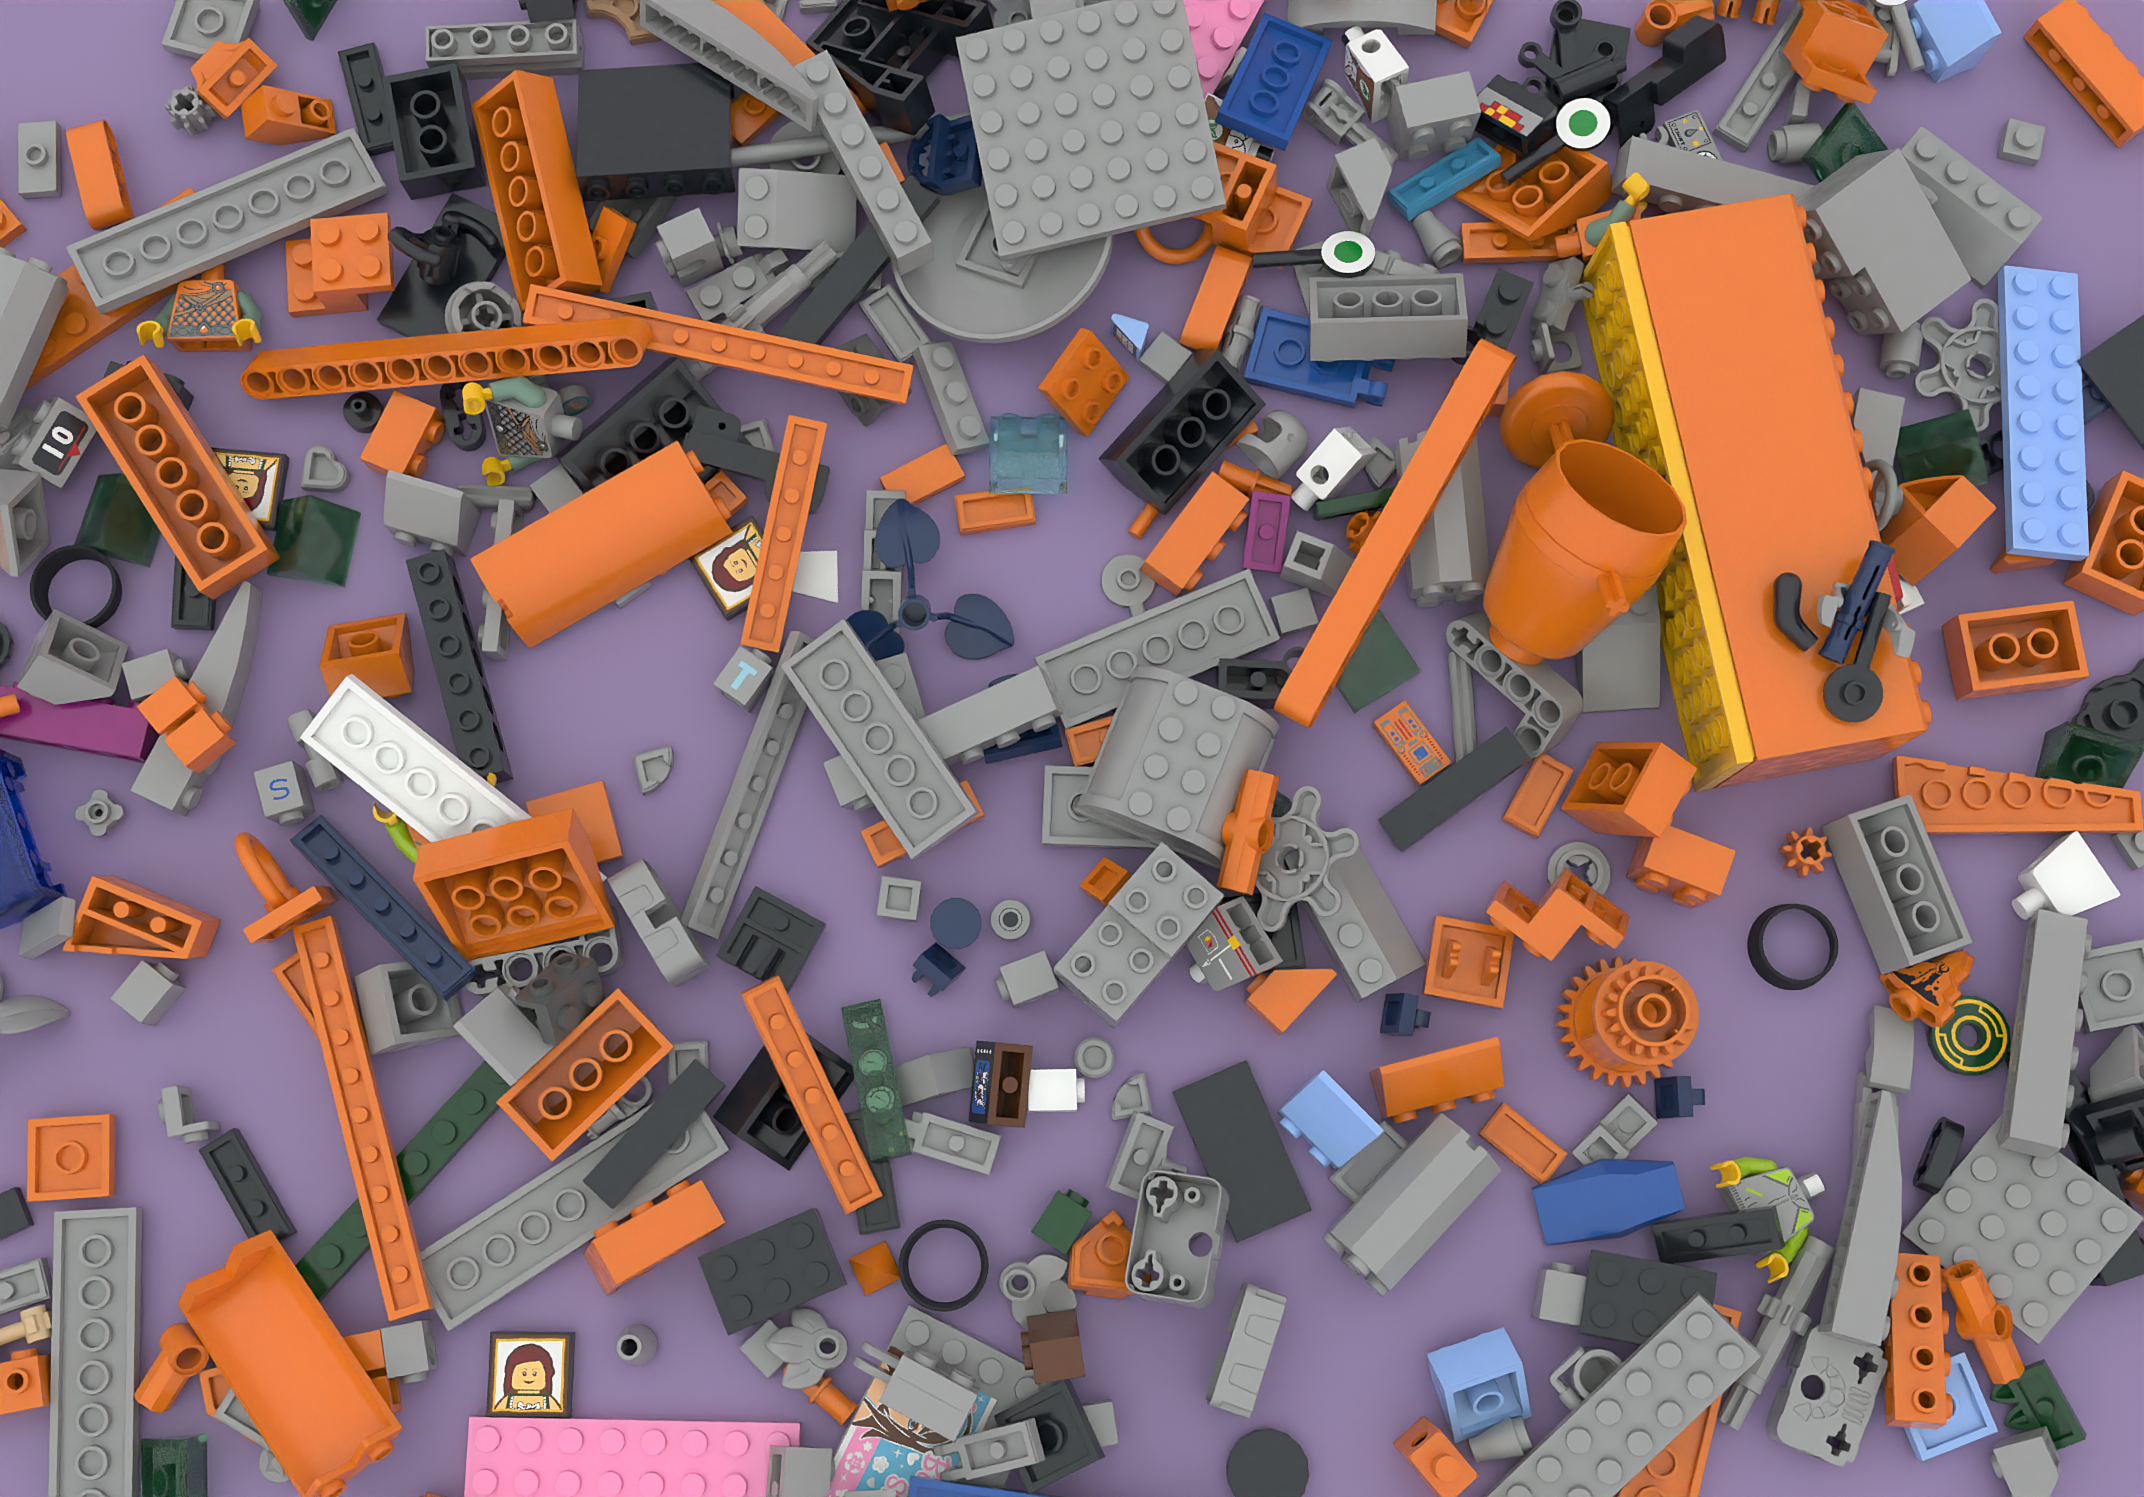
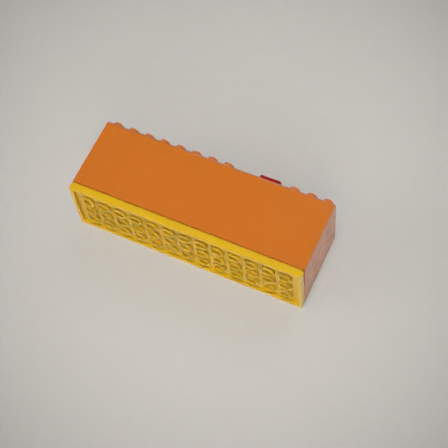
M1793 194L1631 220L1627 226L1626 222L1610 224L1580 278V284L1590 282L1594 287V293H1591L1593 296L1588 299H1582L1581 304L1599 381L1612 398L1614 404L1615 422L1611 430L1614 446L1632 454L1656 470L1675 489L1686 509L1687 524L1672 556L1668 560L1667 567L1654 584L1657 587L1661 622L1660 644L1688 762L1697 767L1692 777L1695 792L1710 790L1713 787L1717 789L1879 759L1927 732V724H1930L1932 720L1929 703L1926 700H1921L1917 687L1922 681V673L1918 662L1911 661L1910 655L1908 658L1895 655L1892 646V636L1883 626L1870 665V669L1879 677L1883 687V699L1878 711L1869 719L1861 722H1844L1830 714L1823 701L1822 692L1827 677L1835 669L1853 664L1862 632L1857 631L1846 655L1844 665L1819 656L1818 652L1821 650L1831 628L1819 623L1817 617L1818 597L1821 595L1831 596L1834 583H1848L1850 586L1869 546V541L1881 542L1868 492L1873 487L1872 474L1868 467L1862 468L1859 453L1863 450V438L1858 429L1853 430L1849 416L1852 415L1854 409L1853 399L1850 392H1843L1840 380L1844 374L1843 359L1840 354H1834L1831 340H1833L1835 335L1834 323L1831 317L1824 316L1821 304L1825 300L1824 284L1820 279L1815 280L1812 269L1816 262L1815 248L1811 242L1806 243L1803 229L1806 228L1807 224L1806 212L1803 206L1796 205ZM1892 555L1876 592L1891 595L1890 603L1897 611V602L1903 598V592L1894 556ZM1785 572L1794 573L1801 579L1800 615L1805 624L1818 637L1815 644L1805 652L1796 647L1774 624L1773 584L1775 579ZM1864 617L1862 622L1866 623L1867 618Z

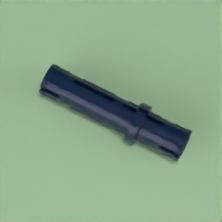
M1869 541V546L1852 579L1844 602L1839 611H1836L1831 629L1821 650L1818 652L1819 656L1844 665L1846 655L1857 631L1862 632L1865 623L1862 622L1879 587L1890 559L1896 551L1894 548L1878 541Z

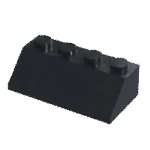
M1198 349L1098 459L1125 488L1161 514L1166 515L1266 403L1218 349Z

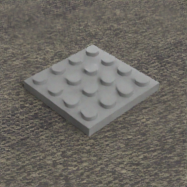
M2002 1112L1951 1172L1939 1193L1929 1198L1900 1234L1924 1254L1940 1256V1267L1945 1270L1948 1266L1958 1264L1962 1260H1975L1984 1273L1996 1303L2006 1305L2011 1311L2013 1326L2036 1345H2039L2144 1218L2059 1151L2050 1159L1999 1148Z

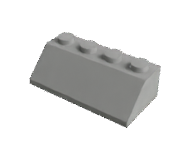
M1921 126L1902 148L1901 152L1918 183L1931 189L1937 196L1938 200L1931 207L1972 279L1971 281L1983 289L2022 245L2043 217Z
M1463 273L1378 275L1353 278L1309 277L1310 361L1333 362L1336 360L1372 361L1375 359L1411 360L1415 358L1450 359L1466 357L1468 314Z
M1911 794L1849 814L1821 826L1882 975L1973 943Z
M1361 849L1350 858L1338 860L1335 863L1334 869L1330 872V883L1342 896L1343 904L1338 913L1330 917H1324L1319 915L1309 902L1300 901L1356 1003L1426 965ZM1299 850L1284 857L1286 870L1299 867Z

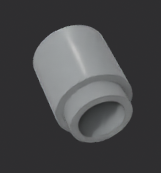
M1817 122L1779 126L1777 130L1770 131L1768 135V154L1771 161H1779L1781 164L1816 161L1820 159L1822 152L1826 151L1828 138L1825 129H1821Z
M1918 322L1913 323L1901 333L1883 334L1879 368L1885 371L1888 377L1905 379L1910 374L1919 370L1923 333L1920 331V324Z

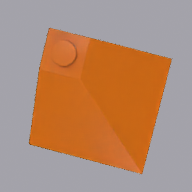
M1498 144L1493 149L1501 155L1502 165L1451 195V197L1531 242L1576 224V220L1579 218L1593 215L1615 193L1611 192L1612 179L1608 162L1587 151H1575L1566 146L1507 186L1502 180L1500 173L1522 157Z

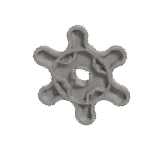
M1980 299L1972 305L1970 323L1965 328H1952L1939 317L1926 318L1920 325V331L1923 333V342L1929 345L1937 355V365L1932 369L1923 370L1917 374L1914 379V390L1917 395L1923 398H1932L1941 393L1951 395L1954 402L1961 407L1960 426L1969 433L1983 431L1990 421V408L1995 403H2001L1999 307L1990 299ZM1977 359L1983 362L1986 367V375H1978L1972 370L1969 371L1970 360Z
M1304 786L1295 793L1292 807L1286 815L1276 818L1271 816L1274 823V839L1269 850L1266 853H1262L1255 887L1259 889L1262 895V903L1257 913V919L1263 930L1267 932L1278 931L1285 925L1289 910L1296 902H1309L1314 910L1324 917L1333 916L1342 908V896L1331 885L1329 880L1330 872L1334 869L1335 863L1338 860L1350 858L1359 851L1360 838L1350 828H1341L1334 832H1325L1320 828L1318 817L1323 800L1318 789L1312 786ZM1290 850H1299V867L1286 870L1284 866L1285 855Z

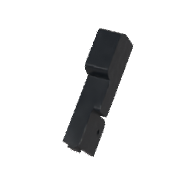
M1696 15L1664 38L1662 46L1663 56L1603 98L1604 107L1610 116V124L1617 126L1620 148L1632 136L1639 137L1641 133L1647 134L1652 130L1655 124L1654 104L1663 106L1725 62L1724 32L1719 23Z
M698 405L693 427L690 433L685 435L682 446L684 451L687 453L693 450L702 465L766 482L765 493L767 501L770 503L780 453L738 442L741 422L737 416ZM724 423L726 428L720 430L718 428L719 424ZM821 464L818 466L808 514H815L822 504L830 475V468Z

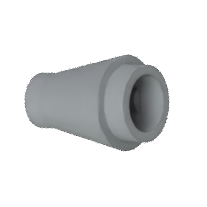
M1425 211L1415 218L1413 226L1418 232L1430 263L1436 264L1438 268H1444L1459 259L1463 253V248L1460 246L1461 239L1437 219L1432 211Z
M630 1325L623 1329L618 1336L616 1343L617 1353L622 1361L628 1365H644L656 1353L657 1338L654 1332L645 1325ZM629 1339H633L637 1343V1351L634 1354L628 1352L629 1345L627 1341Z
M1509 1416L1481 1434L1469 1438L1470 1447L1477 1463L1486 1460L1523 1457L1526 1451L1534 1448L1522 1416L1515 1419Z

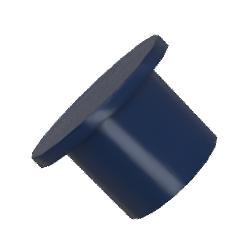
M950 898L942 901L931 915L930 929L933 937L940 945L949 949H962L970 946L978 938L981 931L982 919L978 909L971 902L963 898Z

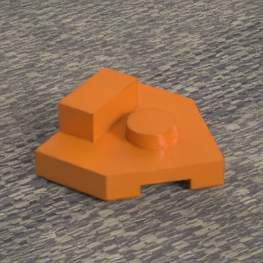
M1114 1210L1070 1247L1068 1289L1084 1290L1085 1296L1124 1300L1127 1295L1137 1296L1125 1284L1132 1234L1124 1226V1221ZM1145 1275L1143 1281L1149 1284V1286L1151 1275Z

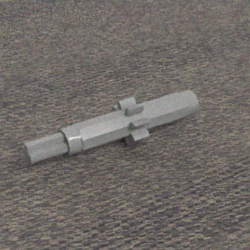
M821 242L796 265L793 263L784 272L777 275L744 305L735 299L723 310L727 319L721 324L765 334L763 327L801 296V293L811 285V281L838 259L837 254L830 248L827 242ZM681 359L698 381L718 367L717 365Z
M1808 1235L1775 1297H1771L1766 1293L1763 1296L1756 1311L1765 1317L1751 1342L1760 1352L1761 1357L1735 1381L1717 1416L1719 1421L1739 1431L1756 1396L1761 1395L1766 1383L1769 1382L1793 1334L1797 1333L1804 1337L1812 1321L1804 1312L1835 1252V1249L1830 1245Z

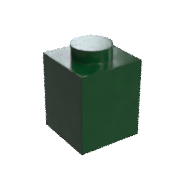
M1070 1188L1065 1195L1058 1190L1031 1232L1066 1255L1092 1215L1090 1211L1085 1209L1089 1201Z

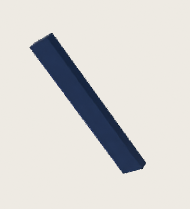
M322 815L290 839L292 845L446 1002L478 975L475 968Z

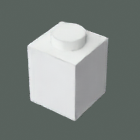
M1076 1069L1030 1071L1028 1113L1076 1112L1077 1103H1085L1084 1078H1076Z

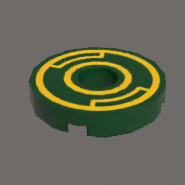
M1960 996V999L1953 1006L1955 1015L1942 1028L1937 1026L1932 1028L1929 1026V1033H1927L1928 1046L1934 1058L1946 1070L1966 1076L1982 1075L1996 1069L2006 1058L2011 1044L2010 1027L2003 1013L1992 1002L1977 996ZM1964 1025L1973 1027L1977 1033V1041L1972 1047L1964 1045L1960 1040L1959 1032Z

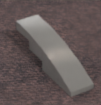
M867 489L861 610H875L882 613L889 625L891 622L899 619L898 611L903 598L904 565L897 568L886 566L877 553L875 537L879 522L885 511L897 499H906V491ZM897 627L894 629L901 636V628Z

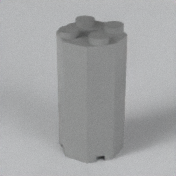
M0 247V428L3 427L5 429L11 423L69 288L66 286L68 282L65 279L50 273L52 267L49 264L29 257L27 262L17 259L13 252Z
M1427 431L1417 433V441L1410 444L1408 443V437L1399 439L1395 447L1398 482ZM1477 436L1473 439L1405 561L1409 598L1416 599V605L1419 608L1435 607L1440 605V601L1455 600L1456 605H1472L1479 602L1478 595L1484 592L1490 573Z
M1442 1113L1434 1116L1322 1237L1323 1241L1338 1255L1344 1252L1340 1260L1355 1275L1362 1274L1364 1277L1368 1275L1364 1280L1382 1297L1401 1280L1501 1171L1490 1154L1481 1145L1476 1147L1469 1140L1471 1136Z

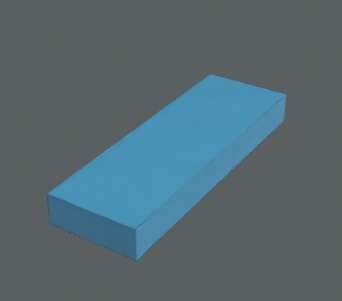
M1478 137L1469 142L1466 147L1459 148L1387 191V200L1403 217L1410 221L1502 165L1501 155Z

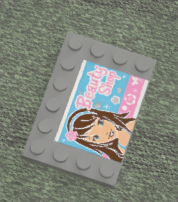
M908 1305L886 1351L901 1358L905 1352L910 1351L914 1353L917 1348H920L939 1358L937 1366L951 1373L955 1367L976 1378L973 1386L979 1388L980 1391L956 1438L998 1427L994 1415L1052 1387L1054 1383L1035 1384L1034 1371H1025L1024 1363L912 1305ZM880 1361L878 1366L894 1373L895 1368ZM873 1376L833 1455L835 1476L830 1483L829 1493L825 1497H844V1492L886 1489H896V1497H907L911 1475L941 1479L940 1473L946 1468L962 1466L960 1454L957 1451L948 1456L935 1457L933 1447L950 1442L951 1440L880 1403L879 1400L887 1383ZM1011 1470L966 1480L965 1477L952 1481L1003 1488Z

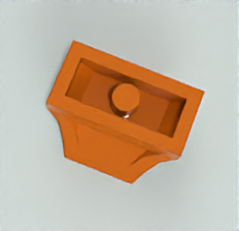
M248 38L239 43L217 41L190 70L197 83L196 93L226 120L278 65Z

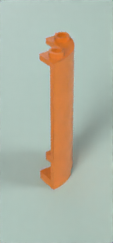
M675 441L470 558L495 603L498 602L505 612L506 619L521 640L529 648H532L733 533L726 521L732 515L721 496L714 499L702 482L699 473L704 471V468L694 451L691 450L686 453L680 443Z
M271 1229L234 1245L223 1268L186 1284L177 1305L301 1497L339 1496L347 1488L345 1483L357 1475L371 1462L376 1463L384 1459L394 1450L395 1446L392 1442L403 1429Z

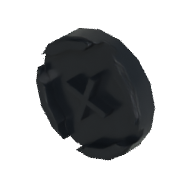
M1272 1428L1256 1429L1240 1437L1231 1450L1226 1464L1227 1482L1235 1497H1301L1305 1492L1309 1479L1308 1460L1301 1446L1288 1434Z

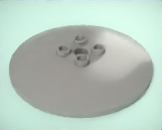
M982 173L980 187L952 195L937 194L940 203L922 223L932 241L934 260L902 276L899 275L891 260L893 273L903 296L911 308L930 326L949 336L970 342H1012L1028 338L1055 326L1079 308L1090 296L1105 272L1113 247L1114 235L1034 253L1018 276L1011 275L1001 266Z

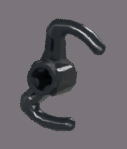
M446 211L441 217V226H435L424 233H413L404 227H394L388 232L387 237L388 241L397 250L417 261L416 267L420 269L419 276L422 280L434 285H446L450 282V278L455 277L461 249V239L457 237L458 228L475 234L490 249L496 248L499 244V240L493 231L469 215L459 211Z

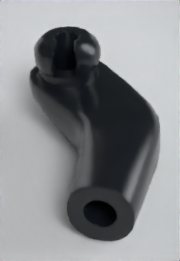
M1785 572L1779 575L1773 584V620L1779 631L1802 652H1805L1815 644L1818 637L1805 624L1800 615L1801 579L1794 573Z

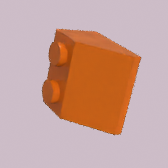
M406 613L328 626L319 667L330 697L345 677L350 674L356 676L381 697L397 698L405 693L412 692L415 669Z

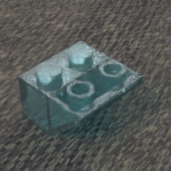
M1014 413L991 416L989 445L990 493L1067 494V421L1063 417L1049 413L1041 414L1038 417H1020Z

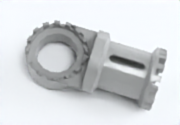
M645 1074L640 1079L646 1086L645 1096L641 1100H629L624 1094L607 1110L606 1114L587 1129L586 1135L594 1141L619 1119L622 1121L626 1120L639 1108L648 1104L655 1091L651 1077Z

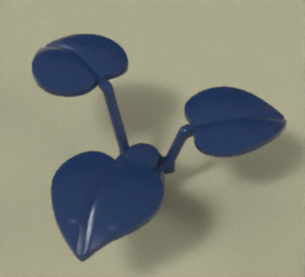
M899 498L893 502L879 522L875 546L879 558L886 566L897 568L905 564L907 565L908 596L900 605L898 611L899 619L888 625L885 616L875 610H860L847 618V621L874 660L879 661L903 653L905 642L894 631L897 627L901 628L904 626L906 629L916 631L924 628L929 621L935 622L937 620H950L945 630L947 644L954 653L963 658H985L998 651L1011 648L1014 645L1011 624L1003 610L992 599L981 594H965L957 599L954 614L949 612L933 613L931 612L929 601L925 597L916 594L914 563H926L935 556L940 546V532L935 521L908 500Z

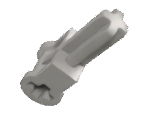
M1325 78L1320 83V90L1306 102L1301 113L1303 118L1314 128L1323 132L1336 145H1339L1344 138L1356 146L1376 137L1380 147H1385L1389 151L1393 165L1399 157L1395 150L1361 122L1365 110L1352 100L1339 84Z

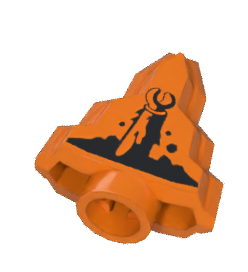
M1965 950L1945 953L1932 962L1922 961L1884 975L1880 974L1879 979L1890 995L1889 1003L1891 1008L1901 1019L1911 1022L1918 1018L1932 1028L1936 1026L1942 1028L1955 1015L1953 1006L1961 996L1959 986L1969 978L1974 957Z

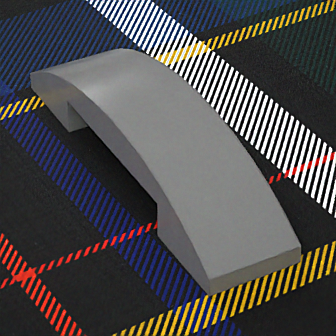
M1289 0L1287 22L1318 35H1324V28H1352L1355 26L1360 28H1397L1398 35H1435L1437 0Z

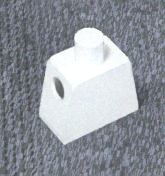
M1351 427L1334 428L1296 472L1297 477L1303 483L1292 493L1291 498L1305 511H1308L1319 498L1323 501L1333 499L1378 452ZM1324 468H1326L1329 473L1328 480H1326L1323 475Z
M2075 831L2054 841L2018 874V881L2026 892L2013 899L2012 906L2015 912L2024 920L2031 918L2038 909L2072 916L2115 899L2121 894L2078 831Z

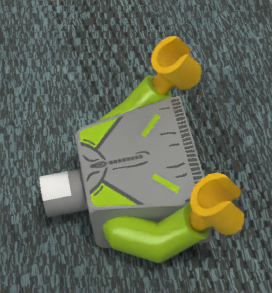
M1748 1156L1710 1165L1711 1170L1718 1169L1721 1172L1722 1181L1715 1185L1719 1189L1729 1211L1776 1205L1785 1247L1780 1250L1751 1253V1255L1765 1256L1769 1254L1767 1257L1756 1261L1758 1269L1764 1266L1770 1269L1771 1276L1767 1279L1768 1283L1787 1276L1789 1271L1788 1265L1796 1257L1809 1234L1808 1225L1815 1220V1215L1808 1201L1825 1193L1824 1185L1819 1176L1812 1171L1796 1179L1789 1166L1778 1167L1771 1159Z

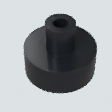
M358 392L346 400L343 407V415L347 423L355 431L371 433L374 431L385 408L373 394Z

